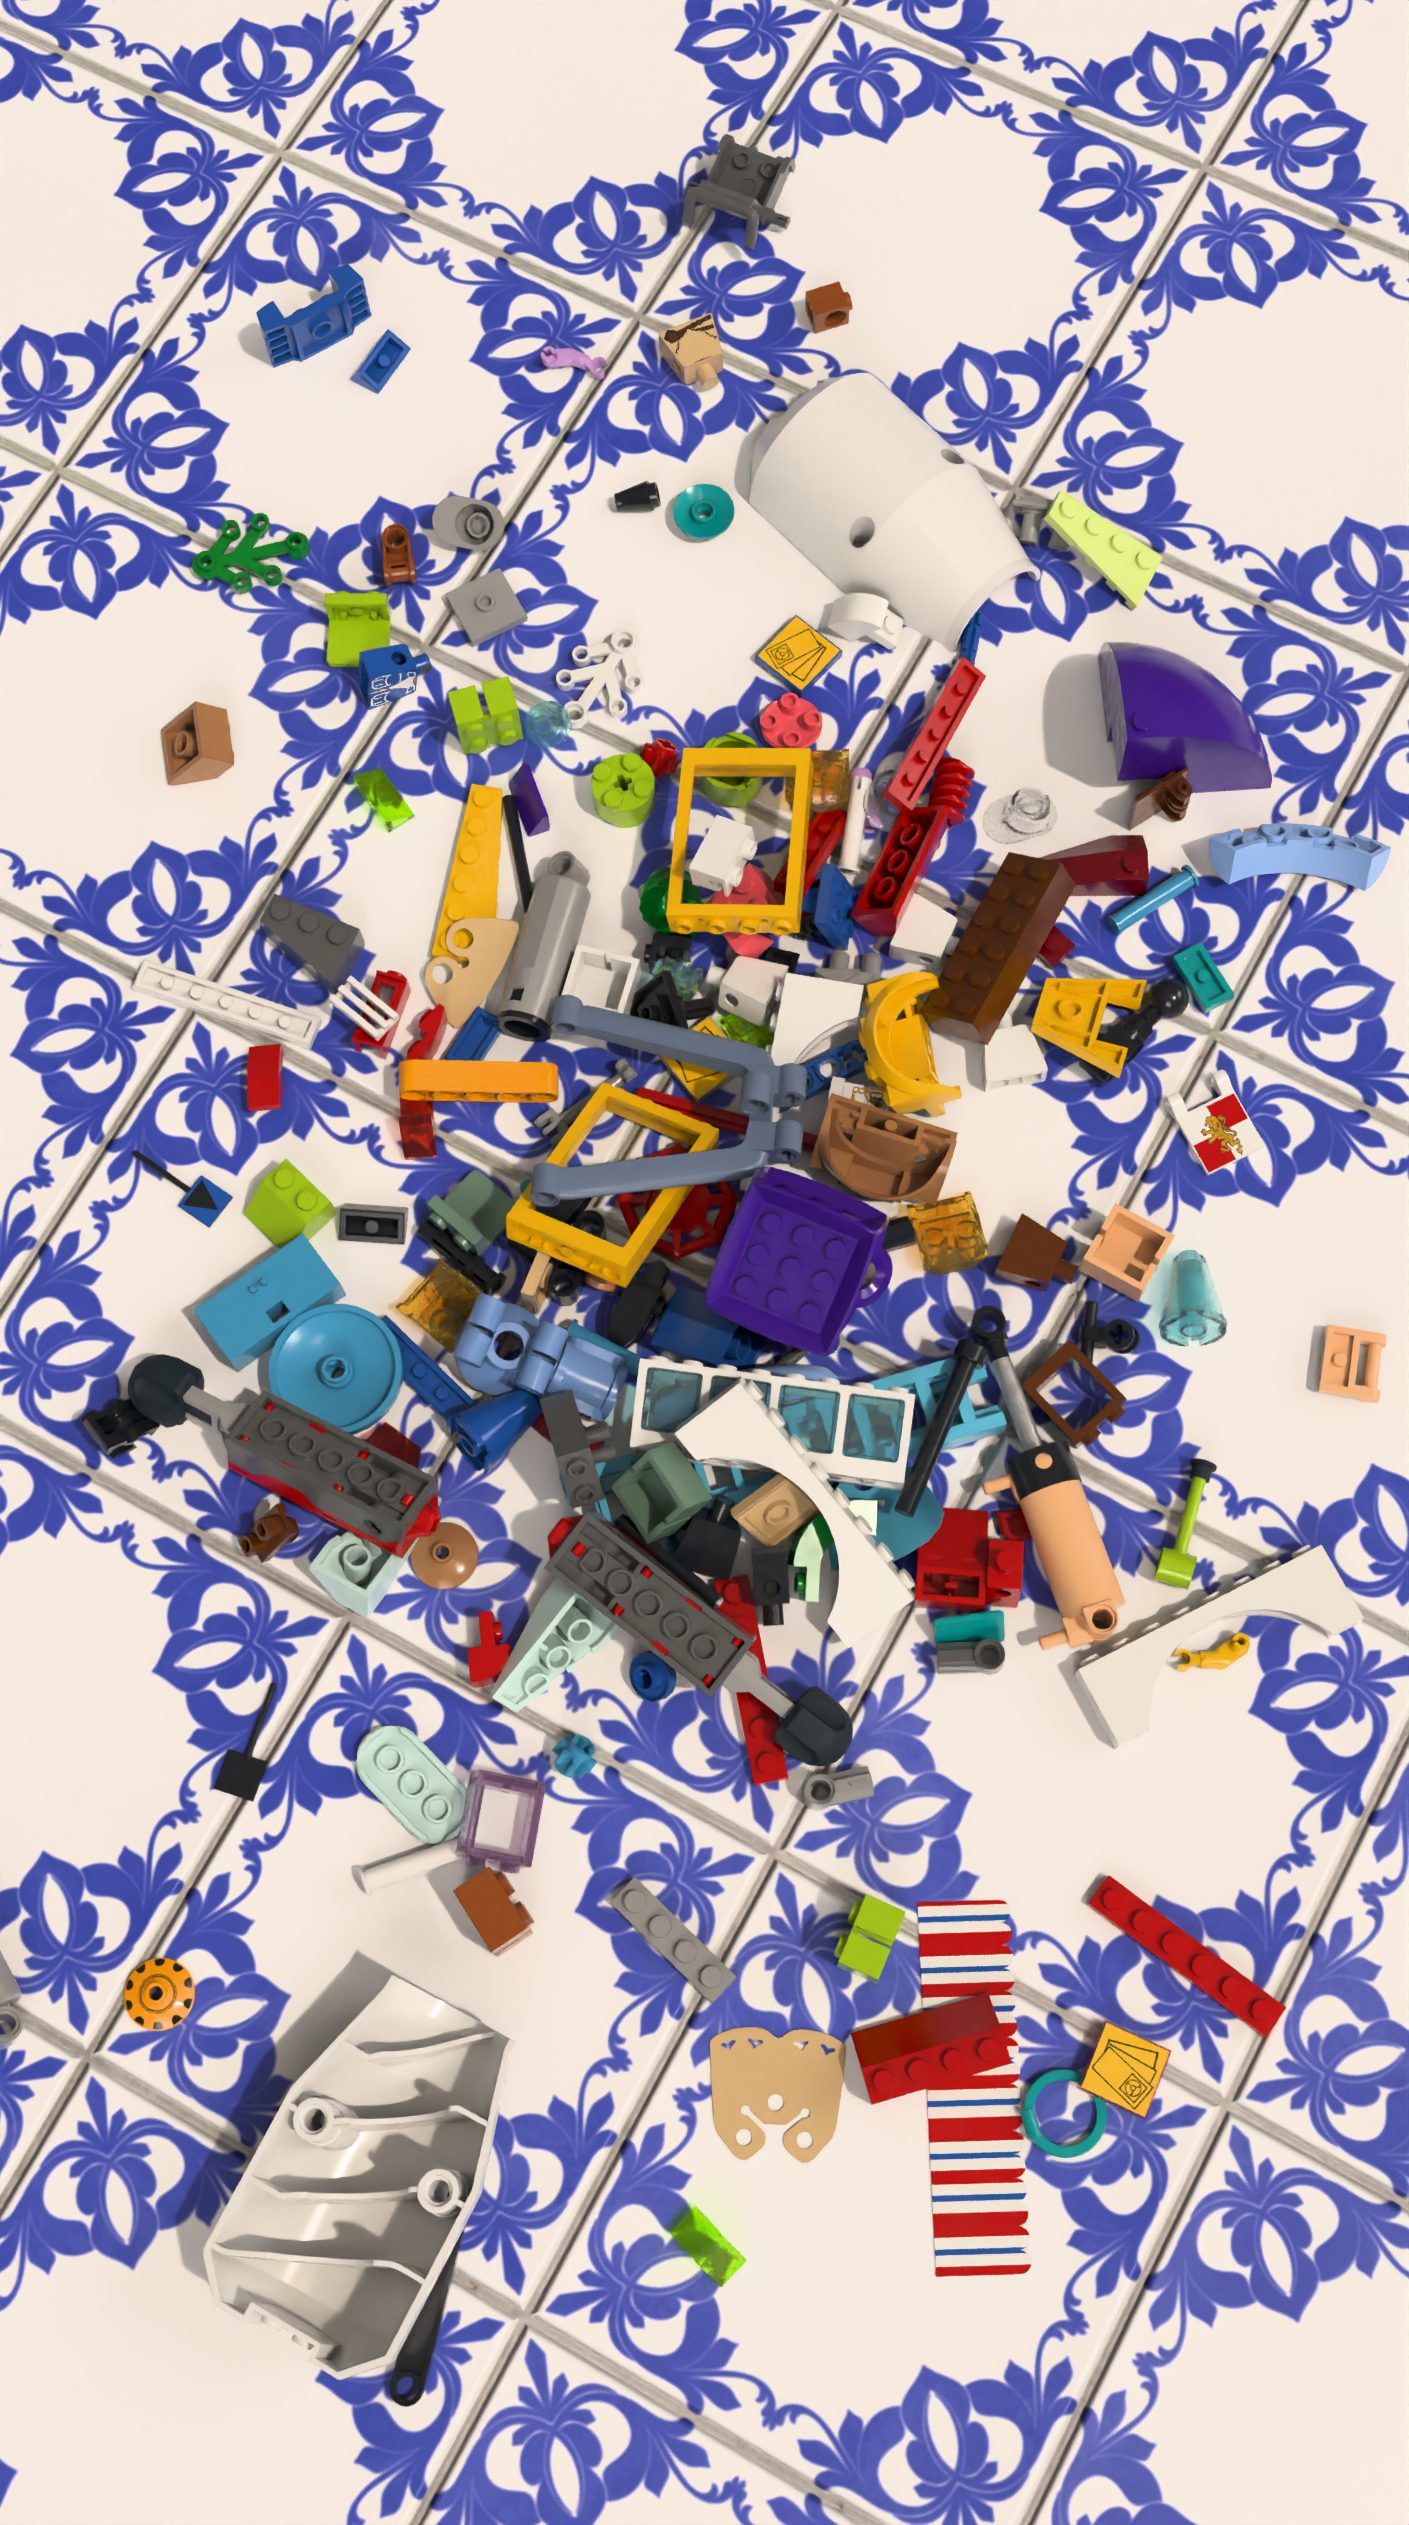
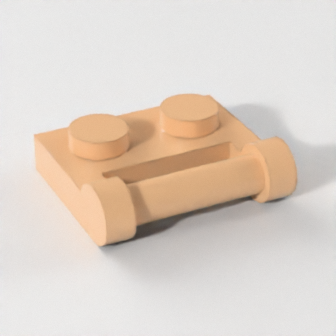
M1327 1325L1318 1392L1355 1398L1368 1403L1379 1402L1378 1376L1382 1348L1386 1347L1387 1336L1376 1332ZM1360 1344L1368 1346L1364 1386L1355 1385Z

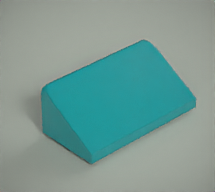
M995 1610L936 1618L933 1623L936 1648L937 1643L980 1642L984 1639H995L998 1642H1003L1005 1638L1003 1611Z

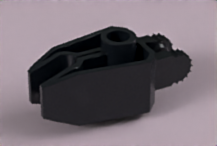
M660 1260L651 1261L649 1268H646L641 1279L634 1275L626 1288L621 1287L618 1293L620 1299L609 1319L607 1333L609 1340L629 1349L644 1337L654 1319H659L663 1315L668 1301H666L667 1296L662 1290L670 1276V1270H668L669 1267L666 1266V1263Z

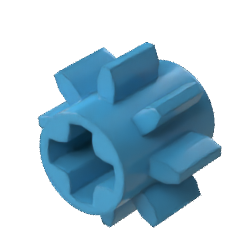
M568 1734L564 1740L560 1739L552 1749L558 1755L554 1760L555 1767L566 1777L573 1778L577 1776L581 1779L585 1773L588 1774L597 1764V1761L591 1757L595 1752L594 1745L585 1736L575 1735L573 1737L571 1734Z

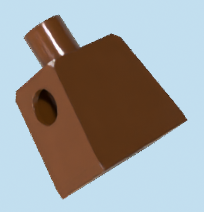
M1021 1214L996 1267L994 1278L1039 1291H1047L1053 1277L1072 1284L1079 1266L1062 1259L1067 1246L1065 1240L1028 1216Z

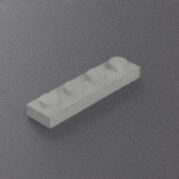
M636 1877L610 1902L712 2004L737 1979Z

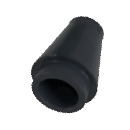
M647 480L614 494L618 512L654 511L655 507L661 506L656 482L649 483Z

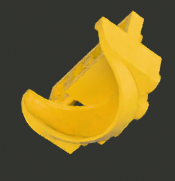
M911 972L866 985L869 997H865V1006L868 1015L860 1019L862 1030L858 1031L860 1044L863 1050H866L868 1060L864 1061L868 1079L873 1080L881 1089L883 1088L886 1105L888 1107L891 1106L900 1115L924 1108L933 1118L946 1114L944 1103L962 1098L961 1089L959 1086L949 1087L939 1083L927 1020L920 1012L923 1007L921 994L939 988L937 976L928 972ZM901 1013L903 1019L896 1021L898 1015Z

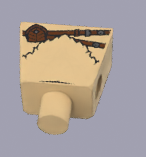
M711 313L658 333L660 353L683 384L688 385L699 380L705 390L717 386L719 383L717 373L723 370V353Z

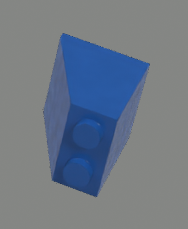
M678 1285L674 1295L667 1304V1310L660 1325L654 1331L651 1345L663 1357L675 1363L682 1364L684 1360H694L703 1363V1367L717 1368V1365L720 1364L734 1366L737 1368V1371L754 1368L768 1338L738 1325L705 1307L703 1303L705 1293Z

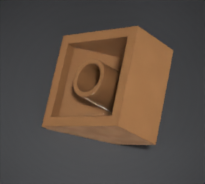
M195 701L161 729L168 785L176 786L217 779L234 765V752L232 751L227 709Z

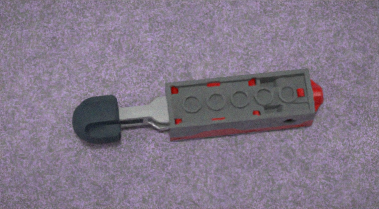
M165 1354L146 1357L134 1366L128 1381V1395L136 1409L145 1417L166 1428L182 1425L187 1419H190L219 1434L227 1449L228 1468L401 1559L418 1537L431 1536L437 1529L441 1520L438 1506L439 1479L263 1390L252 1406L245 1402L228 1404L203 1391L204 1376L201 1369L177 1357Z
M594 1509L586 1512L585 1515L561 1518L547 1536L550 1561L544 1568L709 1697L712 1698L722 1684L732 1692H750L783 1718L774 1733V1741L796 1759L811 1766H826L837 1762L846 1754L853 1735V1726L849 1714L837 1701L817 1686L809 1687L796 1701L764 1676L761 1672L759 1658L748 1650L757 1638L749 1629L722 1608L714 1609L638 1543Z

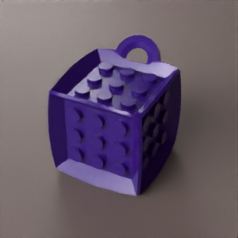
M770 1166L762 1167L754 1173L751 1183L729 1225L714 1263L703 1303L705 1307L726 1319L772 1340L821 1356L833 1354L838 1349L841 1332L849 1323L856 1308L866 1307L874 1303L881 1297L890 1283L893 1271L892 1260L889 1253L881 1248L887 1226L889 1225V1218L876 1208L835 1188ZM871 1261L875 1265V1277L867 1288L860 1290Z

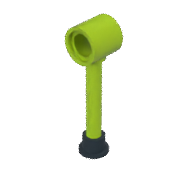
M1192 1458L1189 1463L1192 1466L1189 1476L1192 1482L1174 1548H1162L1154 1574V1580L1188 1590L1197 1561L1196 1556L1187 1553L1205 1483L1210 1482L1212 1472H1215L1217 1469L1214 1463L1199 1458Z

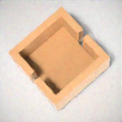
M1115 1203L1099 1234L1096 1235L1086 1252L1079 1270L1138 1302L1151 1281L1154 1272H1156L1170 1248L1175 1235Z

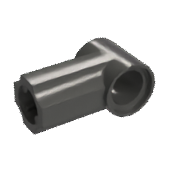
M984 1639L980 1642L937 1643L938 1674L983 1673L992 1675L998 1673L1004 1666L1005 1650L1002 1644L995 1639ZM985 1649H993L999 1654V1660L993 1665H987L980 1660L979 1655Z

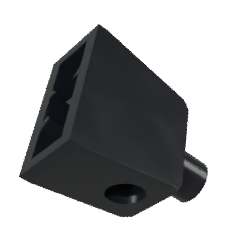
M716 1495L711 1508L702 1507L696 1514L692 1515L680 1529L670 1535L663 1547L690 1570L728 1582L741 1538L739 1523L730 1515V1509L734 1507L735 1502L727 1496Z
M786 1547L752 1549L755 1606H762L763 1626L784 1625L783 1604H790ZM769 1581L776 1582L778 1594L773 1597L767 1596L765 1583Z

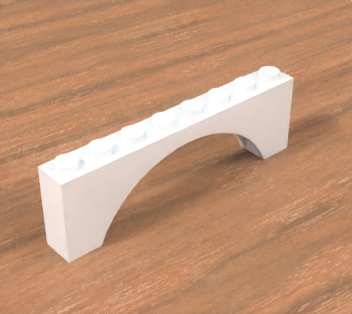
M786 973L784 983L778 982L775 1001L781 1002L779 1013L772 1014L770 1032L775 1033L773 1045L767 1044L765 1050L773 1059L774 1065L800 1064L807 1054L822 1041L842 1030L857 1026L864 995V985ZM778 1106L773 1107L772 1122L778 1121L780 1108ZM765 1164V1166H770L790 1172V1170L787 1167V1164ZM752 1177L741 1180L740 1190H745L746 1193ZM737 1202L735 1212H736V1210H737V1208H738L740 1202Z
M741 1376L678 1425L674 1434L695 1460L726 1457L752 1461L781 1473L799 1486L812 1499L823 1514L831 1530L839 1561V1585L834 1602L828 1613L827 1622L846 1646L850 1648L914 1600L915 1589L913 1587L916 1585L915 1581L904 1568L899 1570L891 1561L894 1559V1556L890 1549L883 1542L878 1544L870 1535L872 1528L861 1515L856 1517L848 1506L851 1503L844 1492L839 1488L836 1490L832 1488L827 1481L829 1475L823 1466L817 1461L815 1463L811 1462L805 1454L807 1448L802 1440L795 1434L791 1437L785 1430L783 1425L786 1423L780 1413L773 1407L770 1410L761 1400L764 1395L759 1387L752 1380L747 1383L743 1376Z
M1306 1545L1291 1554L1293 1560L1283 1565L1277 1560L1261 1569L1263 1575L1251 1580L1250 1576H1246L1231 1585L1232 1591L1222 1596L1217 1591L1202 1599L1201 1603L1203 1606L1193 1611L1186 1607L1170 1616L1173 1620L1172 1622L1162 1627L1159 1622L1140 1631L1143 1637L1133 1642L1125 1638L1110 1647L1112 1652L1100 1658L1097 1653L1081 1661L1079 1664L1082 1668L1078 1669L1075 1676L1114 1748L1117 1749L1149 1731L1151 1698L1161 1669L1169 1656L1184 1641L1200 1630L1231 1618L1270 1616L1304 1625L1328 1640L1357 1625L1364 1619L1323 1546L1320 1545L1311 1549L1310 1545Z

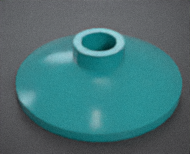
M697 484L685 489L676 499L673 509L674 520L679 529L690 537L696 539L714 538L724 533L730 527L734 519V504L729 494L722 488L712 484ZM702 515L709 516L708 518H699Z

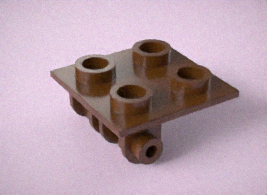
M1187 767L1178 773L1176 771L1170 772L1161 780L1158 786L1153 789L1146 788L1135 797L1128 825L1129 831L1161 810L1172 821L1177 822L1184 819L1192 794V787L1186 780L1189 770Z

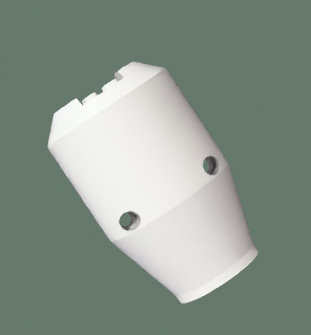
M856 373L818 380L817 385L802 395L781 417H772L755 445L751 457L749 503L845 594L868 593L889 601L887 609L904 620L903 625L942 644L951 653L956 650L959 638L970 619L1000 586L1014 576L1026 571L1035 582L1040 579L1039 568L1029 560L978 470L870 373Z
M391 1974L382 1991L291 2086L206 2242L202 2252L214 2305L244 2323L263 2324L276 2331H280L282 2328L292 2332L291 2340L308 2350H311L312 2347L314 2348L308 2362L338 2380L395 2362L482 2194L510 2059L518 2043ZM324 2115L325 2122L322 2128L320 2129V2118Z

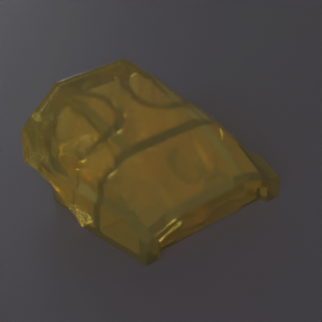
M849 749L811 750L814 767L810 812H833L849 801ZM786 777L785 801L793 806L795 777Z
M971 1191L964 1192V1195L938 1200L936 1205L928 1203L915 1206L913 1204L906 1205L924 1271L944 1275L971 1269L988 1256V1246Z
M439 1258L436 1262L437 1266L406 1301L403 1304L399 1303L396 1308L407 1319L443 1346L447 1352L452 1353L454 1352L455 1339L460 1326L470 1315L478 1294L484 1293L461 1273Z

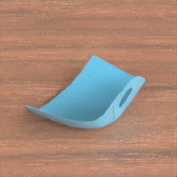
M906 1466L904 1484L911 1470V1467ZM841 1482L835 1488V1490L837 1488L841 1489L848 1499H871L877 1501L884 1499V1507L877 1509L876 1535L871 1536L878 1544L883 1542L890 1549L894 1556V1559L891 1560L892 1562L913 1552L918 1546L921 1547L927 1543L939 1529L944 1516L943 1509L928 1485H926L913 1518L901 1515L894 1510L901 1490L873 1487L862 1491L857 1489L855 1484ZM834 1541L828 1547L831 1570L839 1571L838 1553Z

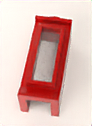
M376 970V977L370 991L393 1009L401 1019L411 992L407 978L396 971L388 970L386 973ZM366 1001L365 1004L386 1021L389 1019L369 1001ZM362 1011L361 1017L378 1030L381 1026ZM400 1019L379 1041H376L357 1025L351 1037L355 1051L362 1053L364 1045L377 1049L380 1058L386 1059Z

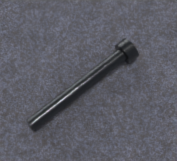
M958 1339L951 1357L956 1362L894 1508L901 1515L913 1518L975 1369H982L989 1351L975 1342Z

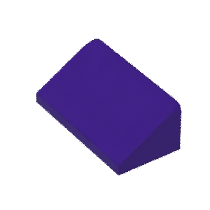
M527 763L522 764L510 780L509 789L511 794L515 796L517 810L528 837L550 831V823L530 766Z

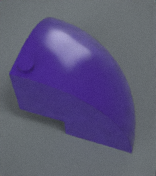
M1131 642L1103 643L1098 656L1106 736L1107 742L1113 741L1117 781L1164 778L1170 772L1176 771L1178 773L1187 767L1189 770L1186 780L1192 787V793L1271 788L1272 773L1262 737L1251 715L1224 683L1194 661L1163 648Z

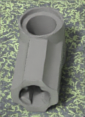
M868 1766L827 1775L816 1774L808 1779L803 1790L805 1804L815 1811H822L830 1806L874 1797L873 1782ZM816 1784L823 1785L827 1788L829 1797L823 1801H818L811 1796L810 1788Z

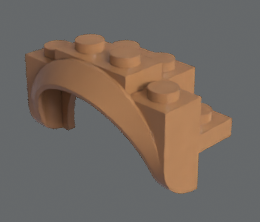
M832 1093L809 1166L830 1172L839 1180L838 1184L847 1186L853 1191L869 1198L901 1203L903 1200L916 1199L936 1205L953 1157L958 1133ZM843 1132L853 1135L851 1142L845 1137ZM916 1155L927 1158L926 1160L914 1162Z

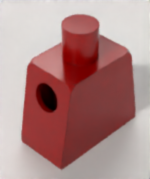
M988 1539L985 1606L1017 1608L1022 1588L1024 1542ZM996 1591H1008L1010 1593L1003 1594L997 1593Z

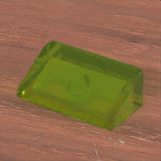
M381 768L352 777L356 789L388 833L415 817Z

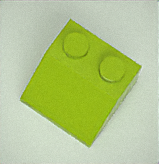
M285 1159L261 1181L244 1215L276 1247L281 1249L302 1233L309 1241L337 1213L331 1201L294 1165Z

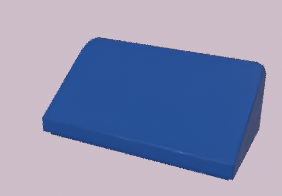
M387 329L371 348L350 379L360 386L379 394L411 348Z

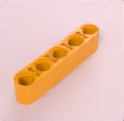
M405 1060L399 1063V1097L413 1101L550 1103L559 1099L558 1066L548 1062Z

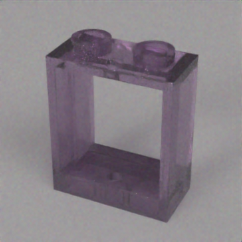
M481 1769L471 1771L455 1856L464 1857V1864L476 1867H485L486 1862L499 1864V1871L519 1874L520 1868H531L546 1783ZM484 1789L529 1798L519 1856L474 1847Z

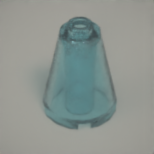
M1185 1250L1172 1260L1159 1322L1160 1335L1168 1343L1178 1346L1189 1347L1188 1341L1198 1340L1200 1346L1214 1343L1225 1336L1227 1320L1205 1256L1195 1250Z

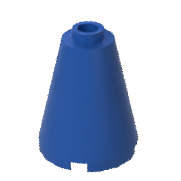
M519 1388L453 1414L446 1422L450 1436L456 1432L460 1442L455 1445L460 1453L477 1471H481L484 1468V1474H487L496 1467L542 1413L540 1397L537 1394Z

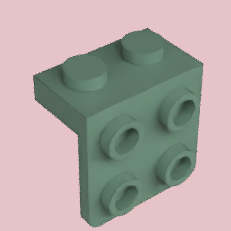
M473 1170L444 1200L435 1194L428 1201L427 1206L431 1214L429 1219L436 1227L442 1231L447 1229L454 1236L453 1240L464 1251L471 1250L475 1255H482L506 1230V1216L516 1202L480 1171Z

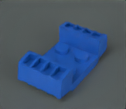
M349 264L328 271L333 293L322 296L318 301L305 308L296 310L288 317L284 318L274 301L269 302L256 312L265 346L274 368L293 360L303 362L353 335L355 327L372 316L364 279Z

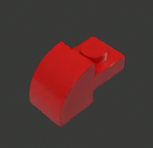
M492 1611L478 1612L481 1647L467 1648L470 1683L474 1688L495 1683L512 1653L509 1643L498 1645V1641H503L502 1621L496 1620Z

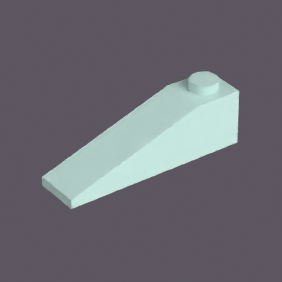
M438 1496L439 1506L442 1502V1498ZM348 1531L340 1537L336 1535L329 1540L311 1563L309 1570L338 1603L368 1619L388 1592L419 1537L401 1559Z
M556 1578L540 1598L489 1695L514 1712H518L546 1691L553 1679L565 1670L570 1673L578 1667L576 1662L592 1651L595 1654L602 1649L618 1630L619 1626Z

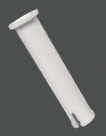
M859 776L852 777L839 865H836L843 874L858 875L860 873L857 866L870 786L872 784V779L863 776L862 780H859Z
M458 1836V1838L434 1845L364 1870L362 1867L360 1868V1874L369 1896L372 1895V1890L463 1857L466 1858L468 1854L462 1836Z

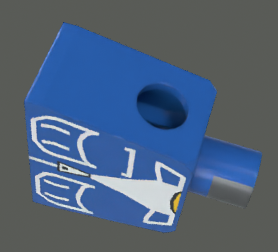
M406 644L359 652L358 685L369 710L414 693L416 691L417 676L432 671L428 655L425 653L412 657Z

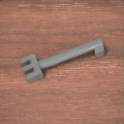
M623 1058L615 1065L617 1074L605 1083L614 1087H621L637 1076V1072ZM597 1089L560 1116H558L553 1108H550L534 1121L538 1128H542L549 1122L551 1123L542 1131L546 1138H549L558 1131V1134L550 1140L554 1148L569 1130L567 1126L576 1120Z

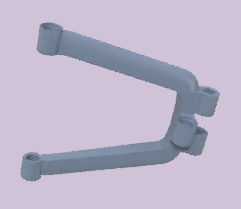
M560 995L554 999L550 1029L555 1033L566 1036L574 1034L586 1035L741 1077L740 1108L744 1113L749 1114V1123L744 1141L732 1148L577 1167H560L553 1163H539L533 1168L530 1200L535 1205L553 1207L558 1205L560 1200H575L742 1180L752 1177L756 1170L764 1167L766 1163L792 1164L801 1159L803 1126L799 1122L789 1119L772 1122L774 1106L797 1107L804 1104L807 1083V1070L804 1066L795 1063L776 1066L771 1056L765 1050L753 1044L603 1008L583 1005L582 1001L573 995Z

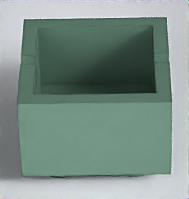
M676 1441L648 1450L632 1466V1469L625 1472L611 1486L647 1544L674 1534L692 1515L696 1514L712 1499V1496Z

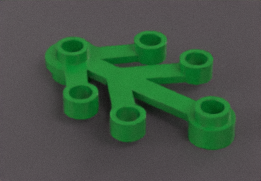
M257 513L251 518V529L235 551L228 554L224 553L232 541L239 539L241 531L236 521L227 520L221 525L222 535L210 551H202L194 557L192 568L195 575L205 581L219 578L234 586L237 592L247 593L253 587L250 575L246 572L234 573L226 567L237 565L264 579L267 585L277 586L283 579L280 568L276 565L265 566L256 560L286 553L293 560H302L309 555L310 544L306 535L300 532H292L284 541L254 547L260 537L266 534L271 527L268 516L264 513ZM260 521L265 522L262 526H256ZM230 528H234V529H235L234 532H232V533H227V530H228V529H230ZM295 542H300L298 545H292ZM211 562L210 565L203 566L205 563ZM271 573L277 574L274 578H268ZM241 580H247V583L244 585L238 584Z

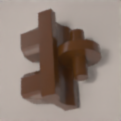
M284 1503L274 1505L264 1517L259 1518L247 1534H244L238 1540L247 1558L257 1555L261 1563L270 1561L286 1544L292 1543L299 1535L297 1522L293 1517L286 1516Z

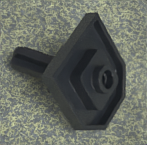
M663 970L634 993L630 1015L689 1029L687 1020L712 1016L714 1014V1003L708 997L684 1001L682 996H678L671 971Z

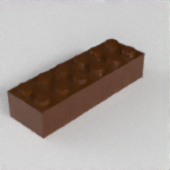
M1008 852L938 978L939 988L933 989L920 1010L935 1032L986 1045L989 1044L1076 886L1061 862Z

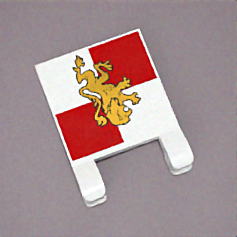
M1225 1070L1215 1072L1210 1078V1083L1219 1094V1097L1187 1112L1184 1101L1178 1092L1169 1095L1164 1102L1166 1109L1176 1120L1206 1176L1265 1147L1234 1092Z

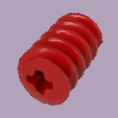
M941 757L937 764L938 767L935 769V778L932 781V790L929 794L930 801L927 803V806L945 805L949 809L947 828H951L953 825L962 824L965 820V816L962 813L967 811V804L965 802L970 798L968 790L972 789L970 779L974 778L975 771L959 759Z

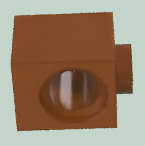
M839 281L805 292V311L815 334L849 323V310L853 309L852 300L849 293L843 291Z

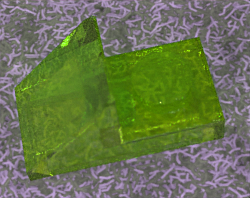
M697 2206L670 2232L694 2258L695 2262L721 2288L747 2261Z

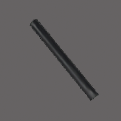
M506 795L502 799L524 913H527L533 889L515 796Z
M621 1514L616 1519L615 1525L714 1609L722 1604L724 1598L657 1541L647 1544L634 1522L625 1514Z

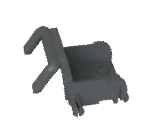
M725 134L717 147L720 152L707 181L702 179L700 184L692 180L689 181L684 200L682 225L689 228L693 226L696 202H700L747 220L744 248L753 251L756 245L759 220L762 225L773 224L787 230L791 218L775 212L774 208L790 172L794 173L796 164L793 158L787 156L785 158L780 156L775 158L758 152L756 147L751 146L748 148L735 143L733 136Z

